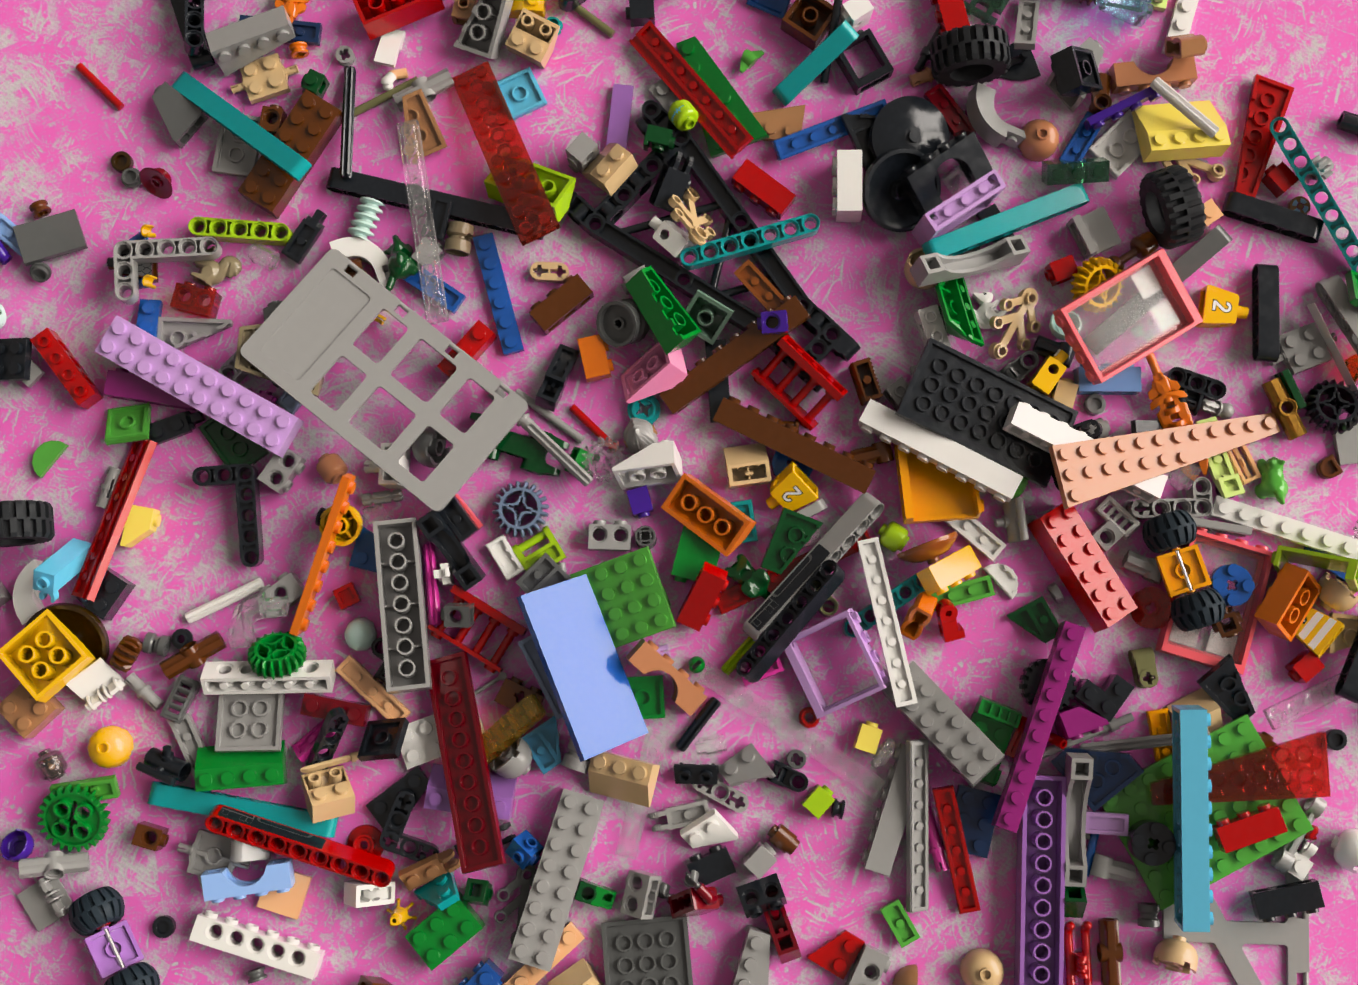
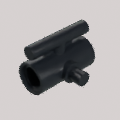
M170 745L163 746V751L155 747L151 748L145 755L144 763L139 762L136 765V770L171 786L175 784L176 780L179 782L185 781L192 768L189 762L174 756Z

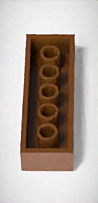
M305 89L275 134V137L304 157L313 167L341 126L342 112ZM261 155L238 189V192L246 200L278 219L312 167L298 182Z

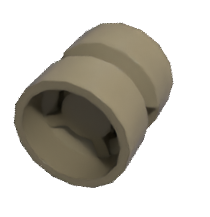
M449 221L446 233L449 238L445 239L444 252L454 256H470L472 243L469 240L473 239L474 226L461 221Z

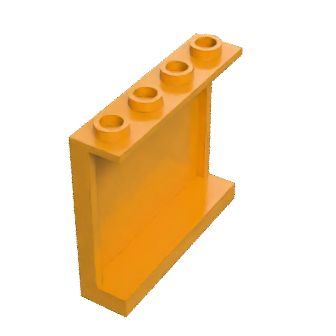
M894 444L903 524L979 519L982 512H984V500L980 499V491L974 488V484L968 481L963 483L957 480L954 474L941 472L936 468L935 464L931 462L924 463L917 459V455L911 452L909 454L904 453L898 449V445Z

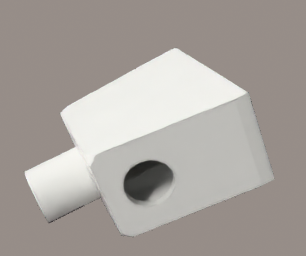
M655 216L648 224L655 231L652 236L653 239L675 258H680L681 252L684 249L695 245L690 241L689 234L672 221L664 220L662 222Z

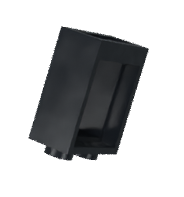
M870 28L865 31H857L859 34L858 38L844 51L866 40L882 67L859 79L843 52L835 59L856 96L890 78L894 71Z

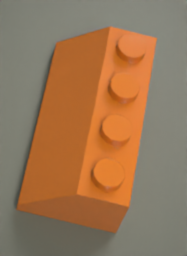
M684 473L661 506L664 511L726 557L747 538L757 523L692 474Z

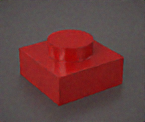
M353 582L332 591L341 610L362 601Z

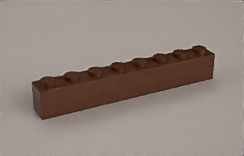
M796 295L785 297L780 301L781 306L774 310L772 307L767 310L787 311L789 333L811 318ZM771 317L767 320L769 328L777 327L778 319L776 317ZM754 320L746 326L747 330L741 335L738 332L728 339L730 343L724 347L722 344L712 351V356L707 359L703 357L695 363L696 367L691 371L686 369L688 376L672 389L659 393L672 414L676 415L788 333L763 335L762 330H758L757 321Z
M731 395L729 398L723 397L713 418L714 421L864 494L866 493L876 473V470L872 469L873 464L862 460L860 463L854 460L855 455L847 451H843L841 454L835 451L836 446L826 441L821 444L815 441L817 437L807 432L802 435L796 432L797 427L786 423L785 426L777 423L778 418L767 414L765 417L759 414L760 409L752 405H748L746 408L740 405L741 400Z

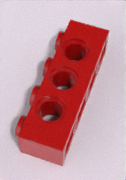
M46 328L30 339L78 406L88 410L104 398L55 331Z

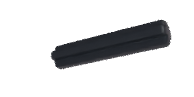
M715 697L708 701L675 746L680 751L684 752L721 705V702Z

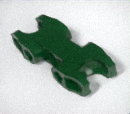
M471 412L470 418L475 422L481 414ZM511 431L487 457V459L498 461L502 452L523 459L520 469L554 477H559L561 473L559 469L546 463L545 458L548 451L532 436L527 437ZM545 432L564 451H568L569 443L555 437L551 433Z

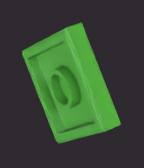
M150 403L108 409L104 439L106 445L149 439L152 410Z

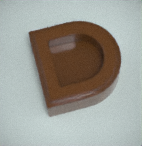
M1333 454L1323 458L1316 465V472L1323 479H1331L1343 473Z

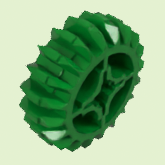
M272 631V634H264L263 638L258 637L256 642H252L251 647L248 648L247 659L250 668L257 676H263L264 679L272 677L273 680L276 677L283 678L284 675L291 676V672H298V668L303 667L307 657L306 645H304L302 637L289 634L290 631L286 633L282 631L274 633Z

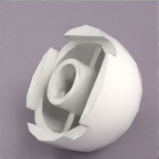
M1350 828L1342 831L1339 837L1335 835L1330 847L1334 848V859L1341 867L1357 873L1355 866L1358 867V829Z

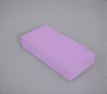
M1086 811L1085 832L1087 834L1128 836L1129 814Z

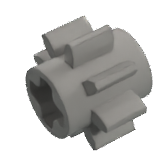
M1318 155L1312 159L1323 180H1326L1333 174L1331 170L1334 168V164L1329 157L1324 156L1321 158ZM1308 174L1312 180H1317L1315 174Z

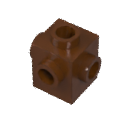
M1225 606L1226 613L1223 620L1229 618V622L1223 623L1220 621L1211 626L1214 633L1219 632L1222 638H1231L1238 635V632L1243 631L1240 624L1244 621L1239 610L1235 612L1232 606Z

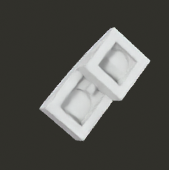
M394 30L381 36L374 58L375 64L395 68L398 54L401 52L404 43L405 31Z

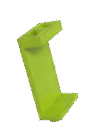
M1278 545L1277 551H1273L1271 563H1273L1277 573L1286 562L1346 573L1345 581L1349 590L1358 592V559Z

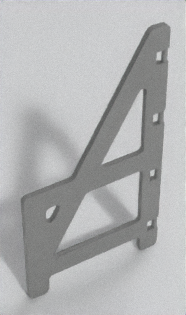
M1306 838L1303 839L1302 846L1307 841ZM1280 848L1268 853L1267 855H1275ZM1308 872V874L1306 875V877H1305L1304 880H1308V879H1309V872ZM1285 873V884L1301 881L1290 873ZM1213 898V903H1210V912H1213L1214 924L1210 925V932H1183L1174 921V904L1162 910V938L1172 939L1173 935L1185 937L1186 942L1213 943L1236 985H1262L1242 950L1244 944L1285 945L1286 985H1297V973H1303V985H1309V914L1306 911L1302 912V918H1286L1284 922L1227 921Z

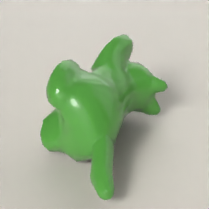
M1274 456L1270 457L1267 461L1264 459L1258 460L1257 468L1262 475L1261 483L1255 487V494L1258 498H1276L1277 502L1281 505L1285 504L1288 484L1284 480V460Z

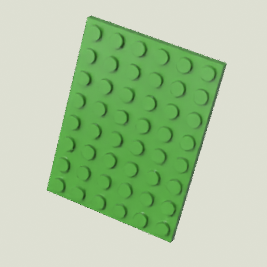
M1247 714L1210 732L1211 748H1208V757L1211 758L1212 768L1208 770V779H1211L1212 792L1208 793V798L1212 803V814L1209 815V823L1213 826L1216 825V821L1228 817L1230 820L1237 817L1236 814L1241 811L1249 810V812L1258 810V805L1270 803V805L1279 807L1288 832L1229 853L1220 851L1214 833H1212V837H1209V845L1213 849V858L1209 859V867H1212L1213 881H1210V884L1314 829ZM1171 753L1143 768L1144 772L1102 805L1104 812L1129 814V829L1140 820H1154L1167 826L1173 833ZM1119 836L1156 904L1160 905V910L1162 911L1173 905L1174 854L1168 862L1162 865L1149 866L1137 860L1129 852L1127 847L1128 836ZM1149 838L1150 843L1148 845L1152 847L1155 840Z

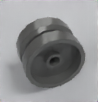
M631 298L608 302L601 307L597 314V332L604 342L614 347L638 343L645 338L649 331L647 321L634 299Z

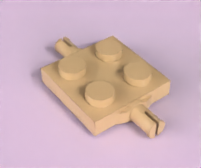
M278 53L257 59L240 69L242 82L230 87L233 94L245 90L253 105L291 92L288 76L300 72L297 64L285 68L281 63Z

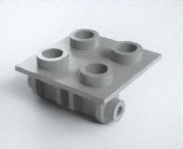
M43 877L37 883L17 895L38 932L67 915L69 907L73 903L60 879L50 880Z

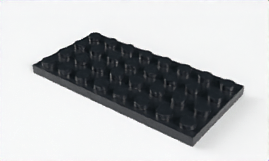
M929 338L895 414L924 429L953 440L1045 488L1048 486L1054 471L1050 453L1003 430L1010 408L1019 401L1030 404L1033 409L1048 413L1051 418L1067 423L1071 428L1079 412L933 338Z

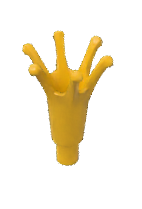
M397 898L396 908L393 911L390 908L386 909V912L391 914L389 925H401L403 930H407V926L404 923L410 919L417 920V916H409L408 910L414 905V902H411L404 908L400 907L401 900Z

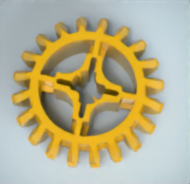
M1101 256L1089 258V261H1082L1083 267L1078 266V273L1072 274L1075 277L1074 281L1070 282L1071 285H1074L1070 290L1074 294L1072 299L1077 298L1122 271L1118 269L1119 265L1111 259ZM1122 281L1079 307L1084 311L1092 313L1105 312L1106 308H1112V303H1118L1117 296L1122 295L1120 293V289L1124 288L1121 284Z

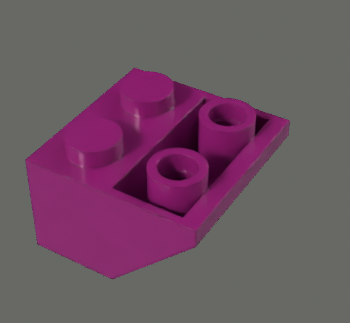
M1080 706L1064 707L1058 711L1054 721L1058 736L1064 737L1066 740L1080 739L1084 737L1083 733L1100 732L1104 730L1103 726L1109 724L1107 719Z

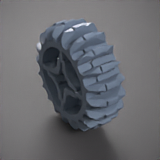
M516 481V488H513V485L509 483V491L502 487L501 491L504 495L496 494L495 497L500 502H493V506L498 507V509L492 510V513L495 515L499 514V516L494 521H502L498 526L500 529L507 526L505 530L507 535L513 530V537H517L518 531H520L521 537L525 538V531L528 530V533L532 536L533 527L537 531L541 530L537 525L538 522L545 525L546 522L541 517H548L549 514L543 512V509H548L549 505L542 504L547 498L546 496L539 498L543 491L540 489L534 492L536 489L535 484L528 489L529 483L527 481L524 482L523 487H521L519 481ZM521 493L515 503H506L512 495ZM527 494L535 498L538 510L527 506ZM523 503V507L526 508L528 511H522L521 514L518 515V511H515L514 508L520 507ZM504 509L514 512V525L506 520ZM525 516H536L529 524L520 526Z

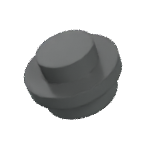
M136 168L125 169L121 175L122 183L128 188H137L141 184L139 178L140 171Z
M42 262L33 263L29 270L32 279L37 282L47 281L52 274L51 268Z

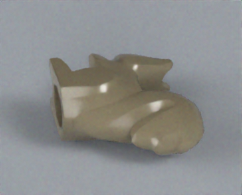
M215 246L206 249V252L214 251ZM234 256L223 257L219 263L214 260L194 261L195 266L200 270L198 272H191L190 275L194 277L193 281L206 288H211L212 285L221 283L226 277L232 278L237 276L242 270V263Z

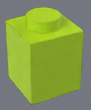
M817 784L801 804L819 819L835 801L832 797L834 792L825 784L822 787Z

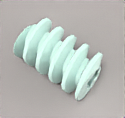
M360 197L359 201L362 204H358L356 207L359 212L354 213L353 216L356 219L350 222L353 227H349L347 231L352 237L370 241L367 239V236L375 235L370 231V228L377 229L373 221H380L376 213L383 214L379 206L385 205L374 198Z

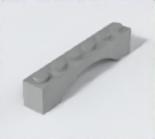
M1020 234L1006 237L990 246L967 254L946 256L936 252L919 256L910 268V272L917 286L923 287L1021 264L1031 251L1023 235Z
M1066 752L1065 886L1086 887L1087 884L1086 811L1093 780L1094 759L1088 753Z

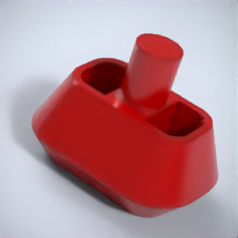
M1312 825L1314 829L1308 832L1304 838L1310 841L1317 839L1316 835L1319 828L1315 825Z

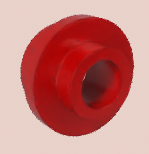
M812 707L803 708L798 716L800 724L806 728L815 727L820 718L817 719ZM811 713L813 719L808 722L805 719V715Z

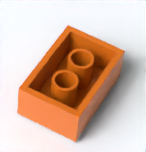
M1286 562L1283 568L1278 571L1273 585L1268 588L1264 600L1256 608L1254 616L1269 634L1292 642L1321 593L1322 587L1309 570Z

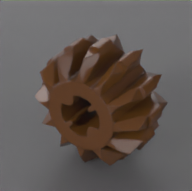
M124 636L110 658V665L118 671L128 672L140 655L143 642L134 636Z

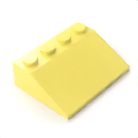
M1210 100L1189 103L1219 127V131L1212 138L1170 103L1143 105L1141 108L1133 111L1132 117L1143 163L1221 157L1229 148L1231 142L1227 126Z

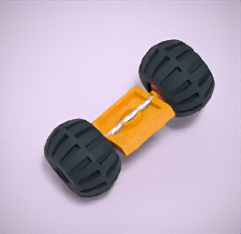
M1180 509L1147 520L1143 524L1142 535L1145 544L1154 553L1172 551L1155 557L1169 598L1186 592L1188 594L1174 599L1171 603V618L1180 630L1188 632L1222 621L1226 613L1224 599L1215 589L1208 588L1198 592L1195 590L1212 583L1198 544L1180 549V546L1193 542L1197 533L1196 523L1187 511Z

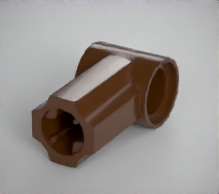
M1099 73L1103 89L1091 93L1089 112L1092 114H1096L1112 104L1110 97L1111 76L1107 73ZM1096 103L1102 104L1104 108H1100Z
M883 441L850 451L851 454L855 455L854 460L860 463L862 460L877 465L894 460L890 444Z

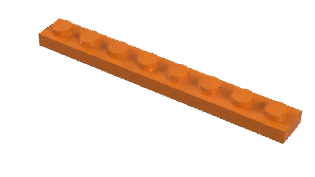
M347 473L341 477L289 634L298 636L302 632H306L309 627L310 620L308 617L316 606L317 601L314 600L316 593H319L323 586V581H321L322 575L329 568L330 562L328 558L335 550L336 542L334 540L336 534H339L342 529V516L347 513L350 506L348 502L349 496L354 493L356 483L354 482L356 476Z

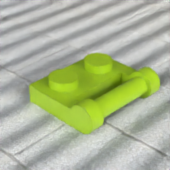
M548 525L542 528L543 531L523 543L512 546L525 571L545 552L556 563L567 558ZM545 538L549 539L550 543L527 557L523 555L522 552Z

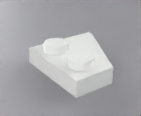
M715 808L680 830V836L692 848L733 841L739 838L736 830Z

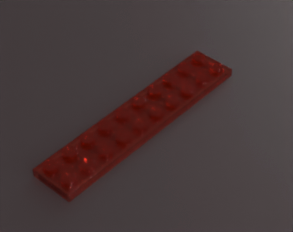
M486 61L452 78L521 244L524 246L561 228L489 62Z

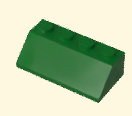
M282 740L281 752L217 753L215 752V746L198 747L194 770L195 792L286 784L285 740Z

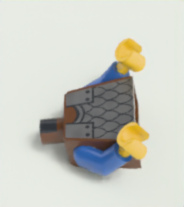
M142 225L140 232L129 240L155 238L156 234L151 233L154 225ZM151 248L144 249L143 255L150 254ZM124 249L121 256H127L130 249ZM113 257L107 258L109 270H114ZM158 263L138 264L139 289H156V286L152 285V283H158ZM124 270L122 277H127L131 270Z

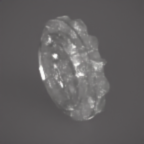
M891 738L886 739L876 751L871 760V765L875 769L879 766L882 767L891 757L896 748L894 746L895 740Z

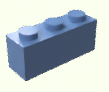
M1111 363L1101 364V367H1098L1099 371L1111 365ZM1082 364L1073 370L1074 383L1079 385L1076 395H1137L1142 392L1141 367H1134V364L1105 382L1095 385L1086 378Z

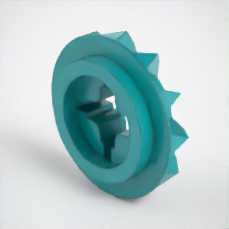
M653 395L632 402L627 407L629 418L644 419L651 424L659 418L661 410L659 401ZM639 402L645 407L650 406L648 409L649 417L644 413L637 414L640 411Z

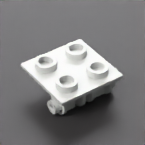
M100 657L78 673L66 685L86 702V709L91 711L92 709L96 710L97 706L102 704V702H107V699H111L119 690L122 691L123 687L127 684L124 683L125 679Z

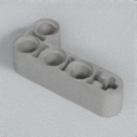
M1199 477L1188 482L1186 487L1187 498L1158 499L1152 503L1139 499L1130 502L1126 506V510L1137 520H1149L1161 514L1175 511L1178 503L1192 517L1202 518L1211 514L1213 510L1212 485L1209 479ZM1197 482L1202 485V492L1196 490L1195 485ZM1198 503L1202 504L1204 508L1203 513L1198 512ZM1156 504L1162 507L1161 514L1155 511ZM1134 508H1146V511L1138 512Z

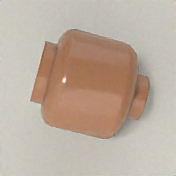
M336 453L323 454L318 459L319 462L316 466V470L326 483L334 485L339 484L342 475H345L348 471L347 465Z

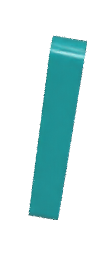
M805 214L709 241L703 246L695 245L688 247L681 252V265L687 270H695L809 238L818 233L820 220L815 214ZM812 221L816 227L807 229L804 224ZM787 227H793L796 232L793 235H788L784 230ZM771 232L775 234L776 238L769 241L765 239L764 235ZM752 238L756 243L753 246H747L744 241ZM727 244H733L736 248L734 251L728 252L724 247ZM708 249L715 251V255L711 258L704 255V252ZM687 255H693L696 259L693 263H686L684 258Z

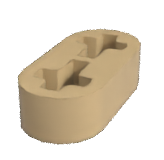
M535 262L530 267L531 277L537 282L563 283L570 275L567 265L560 262ZM538 267H542V271H548V273H541V276L538 277L534 271H537ZM559 268H562L563 272L566 273L562 274L559 278L556 273L551 272H558Z

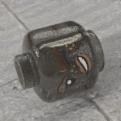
M48 748L38 754L39 758L34 762V765L42 780L52 782L66 774L65 770L68 764L61 751H51Z

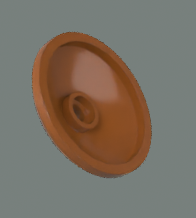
M957 531L897 554V557L902 561L911 563L927 561L928 565L940 561L939 556L946 553L956 541Z

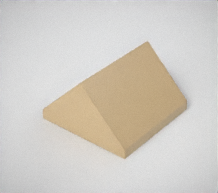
M1203 688L1165 706V708H1168L1169 716L1172 719V705H1199L1207 709V713L1211 715V726H1208L1209 732L1223 726L1220 706Z

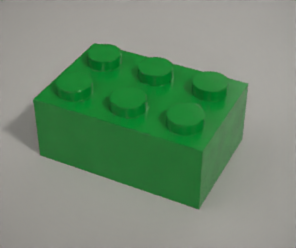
M458 891L459 901L442 911L436 909L405 936L431 971L485 926L484 921L472 906L463 900L464 896L460 891Z

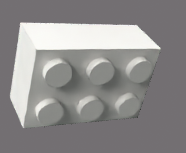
M837 150L836 157L832 159V176H836L832 180V196H836L833 197L832 216H836V222H860L862 216V150Z

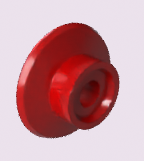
M360 825L354 828L347 838V846L381 856L384 851L379 843L381 831L375 826ZM362 841H366L368 843L367 848L362 847Z

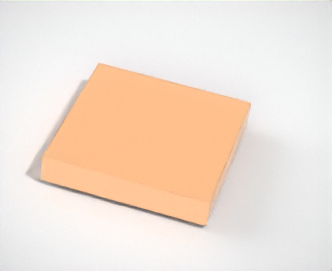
M294 871L295 884L290 888V891L284 893H277V890L269 891L267 895L259 897L256 907L296 920L299 919L312 877Z

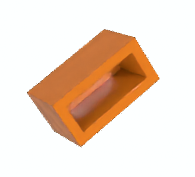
M599 334L577 339L587 383L611 378L610 371H614L612 358L607 359L606 351H610L609 345L601 339Z

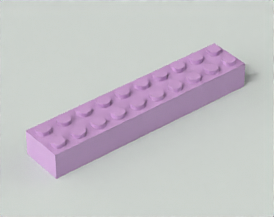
M116 315L95 349V352L282 458L304 421L118 315Z

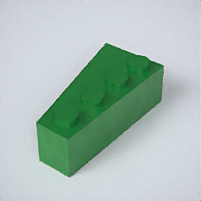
M651 266L641 269L625 284L666 355L685 347L702 332Z

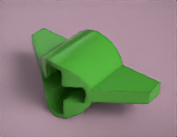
M744 50L740 60L739 71L743 74L747 69H750L764 55V52L762 50Z

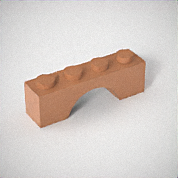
M1173 57L1168 63L1166 71L1157 75L1141 71L1134 61L1113 63L1108 70V74L1111 76V94L1118 93L1120 96L1135 91L1140 92L1150 87V84L1156 77H1160L1170 87H1179V89L1191 87L1198 78L1195 57L1180 59Z
M642 638L625 658L643 674L655 670L668 673L674 683V692L671 699L691 716L707 698L703 694L705 689L696 681L692 684L688 680L690 675L681 667L677 670L672 666L674 661L666 653L661 656L657 652L659 647L650 639L646 642Z

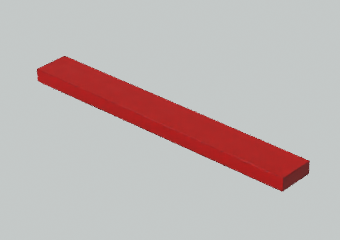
M867 530L857 541L870 539ZM857 541L840 560L859 552ZM809 552L794 558L781 575L767 570L766 572L770 577V584L767 590L769 592L774 591ZM737 584L726 589L725 592L719 593L718 597L720 600L717 607L721 615L755 600V598H749L743 594L741 584Z

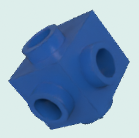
M525 830L513 838L505 853L523 870L529 865L534 866L541 859L540 853L544 847Z

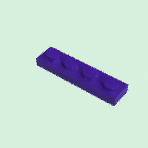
M1148 87L1088 117L1083 124L1087 131L1092 128L1094 130L1100 129L1105 125L1106 121L1110 119L1113 121L1118 120L1124 116V112L1128 110L1133 112L1143 106L1142 103L1148 100L1151 103L1159 99L1161 95L1151 87Z

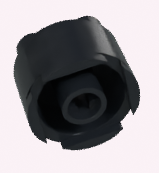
M1140 820L1129 829L1127 847L1132 856L1149 866H1159L1172 858L1176 851V841L1172 831L1164 824L1154 820ZM1149 838L1155 840L1152 847L1148 845L1150 843Z

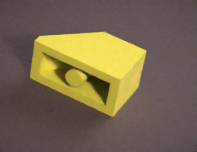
M132 505L124 525L120 546L132 548L156 532L157 527L161 523L160 510Z

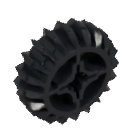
M1335 379L1330 382L1325 380L1321 384L1317 383L1313 389L1311 388L1308 391V395L1304 399L1306 407L1303 409L1308 410L1305 416L1311 417L1309 424H1317L1315 430L1321 427L1323 428V433H1327L1330 430L1331 435H1335L1337 432L1343 434L1345 431H1350L1353 426L1358 424V397L1355 396L1358 391L1352 392L1350 390L1351 385L1345 387L1344 381H1340L1337 384ZM1328 395L1326 400L1323 402L1319 401L1320 396ZM1348 413L1346 419L1339 420L1341 414Z

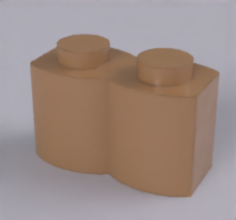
M1192 33L1166 37L1164 39L1165 55L1169 58L1175 57L1176 59L1204 55L1207 50V40L1201 34L1194 35Z

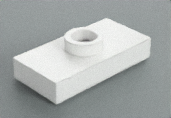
M504 534L485 545L507 581L525 571Z

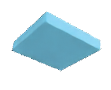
M530 67L493 83L510 121L548 105Z

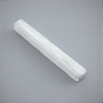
M1156 77L1152 81L1150 87L1209 137L1212 138L1219 131V127L1160 77Z
M257 578L186 612L185 618L188 623H193L260 591L265 585L262 579Z

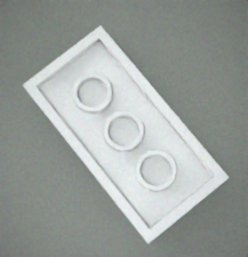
M434 714L411 722L408 725L401 748L407 770L441 757ZM479 714L481 731L484 741L487 740L488 737Z

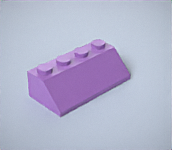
M433 764L427 784L424 808L451 812L443 765ZM489 771L498 819L510 820L512 818L517 778L506 779L495 772Z

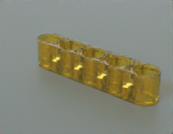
M536 694L523 698L482 734L488 765L546 715V710Z

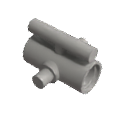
M1023 497L1015 498L1010 502H1002L1004 516L994 520L995 527L1006 528L1008 543L1028 541L1027 524L1035 520L1036 516L1025 514Z

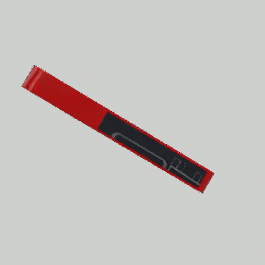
M216 805L205 820L206 828L213 833L377 887L389 885L395 872V864L387 858L226 805Z

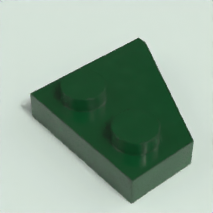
M1043 596L1007 614L1010 620L1044 643L1054 639L1059 624Z

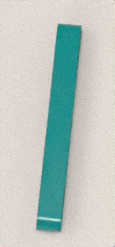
M183 71L172 84L175 90L205 114L298 182L312 167V164L187 72Z
M1285 117L1274 118L1270 123L1272 135L1349 266L1358 273V253L1354 256L1346 253L1349 246L1355 245L1358 247V238L1290 122ZM1278 120L1286 123V128L1282 132H1277L1273 128L1274 123ZM1288 138L1296 140L1297 145L1292 150L1284 147V141ZM1304 156L1307 159L1306 165L1304 167H1297L1294 164L1296 157ZM1308 174H1315L1317 176V182L1314 185L1305 183V177ZM1318 192H1325L1328 195L1325 202L1319 203L1315 200ZM1331 209L1336 210L1338 217L1335 220H1328L1325 217L1326 212ZM1341 227H1345L1349 231L1345 238L1336 236V231Z
M1082 182L933 238L923 243L921 247L925 255L937 252L941 255L956 256L1077 209L1090 202V199Z
M152 781L147 802L150 805L209 815L216 805L221 804L317 836L329 838L335 837L339 818L312 823L308 810L305 808L213 791L195 792V788L175 784L171 786L157 781Z

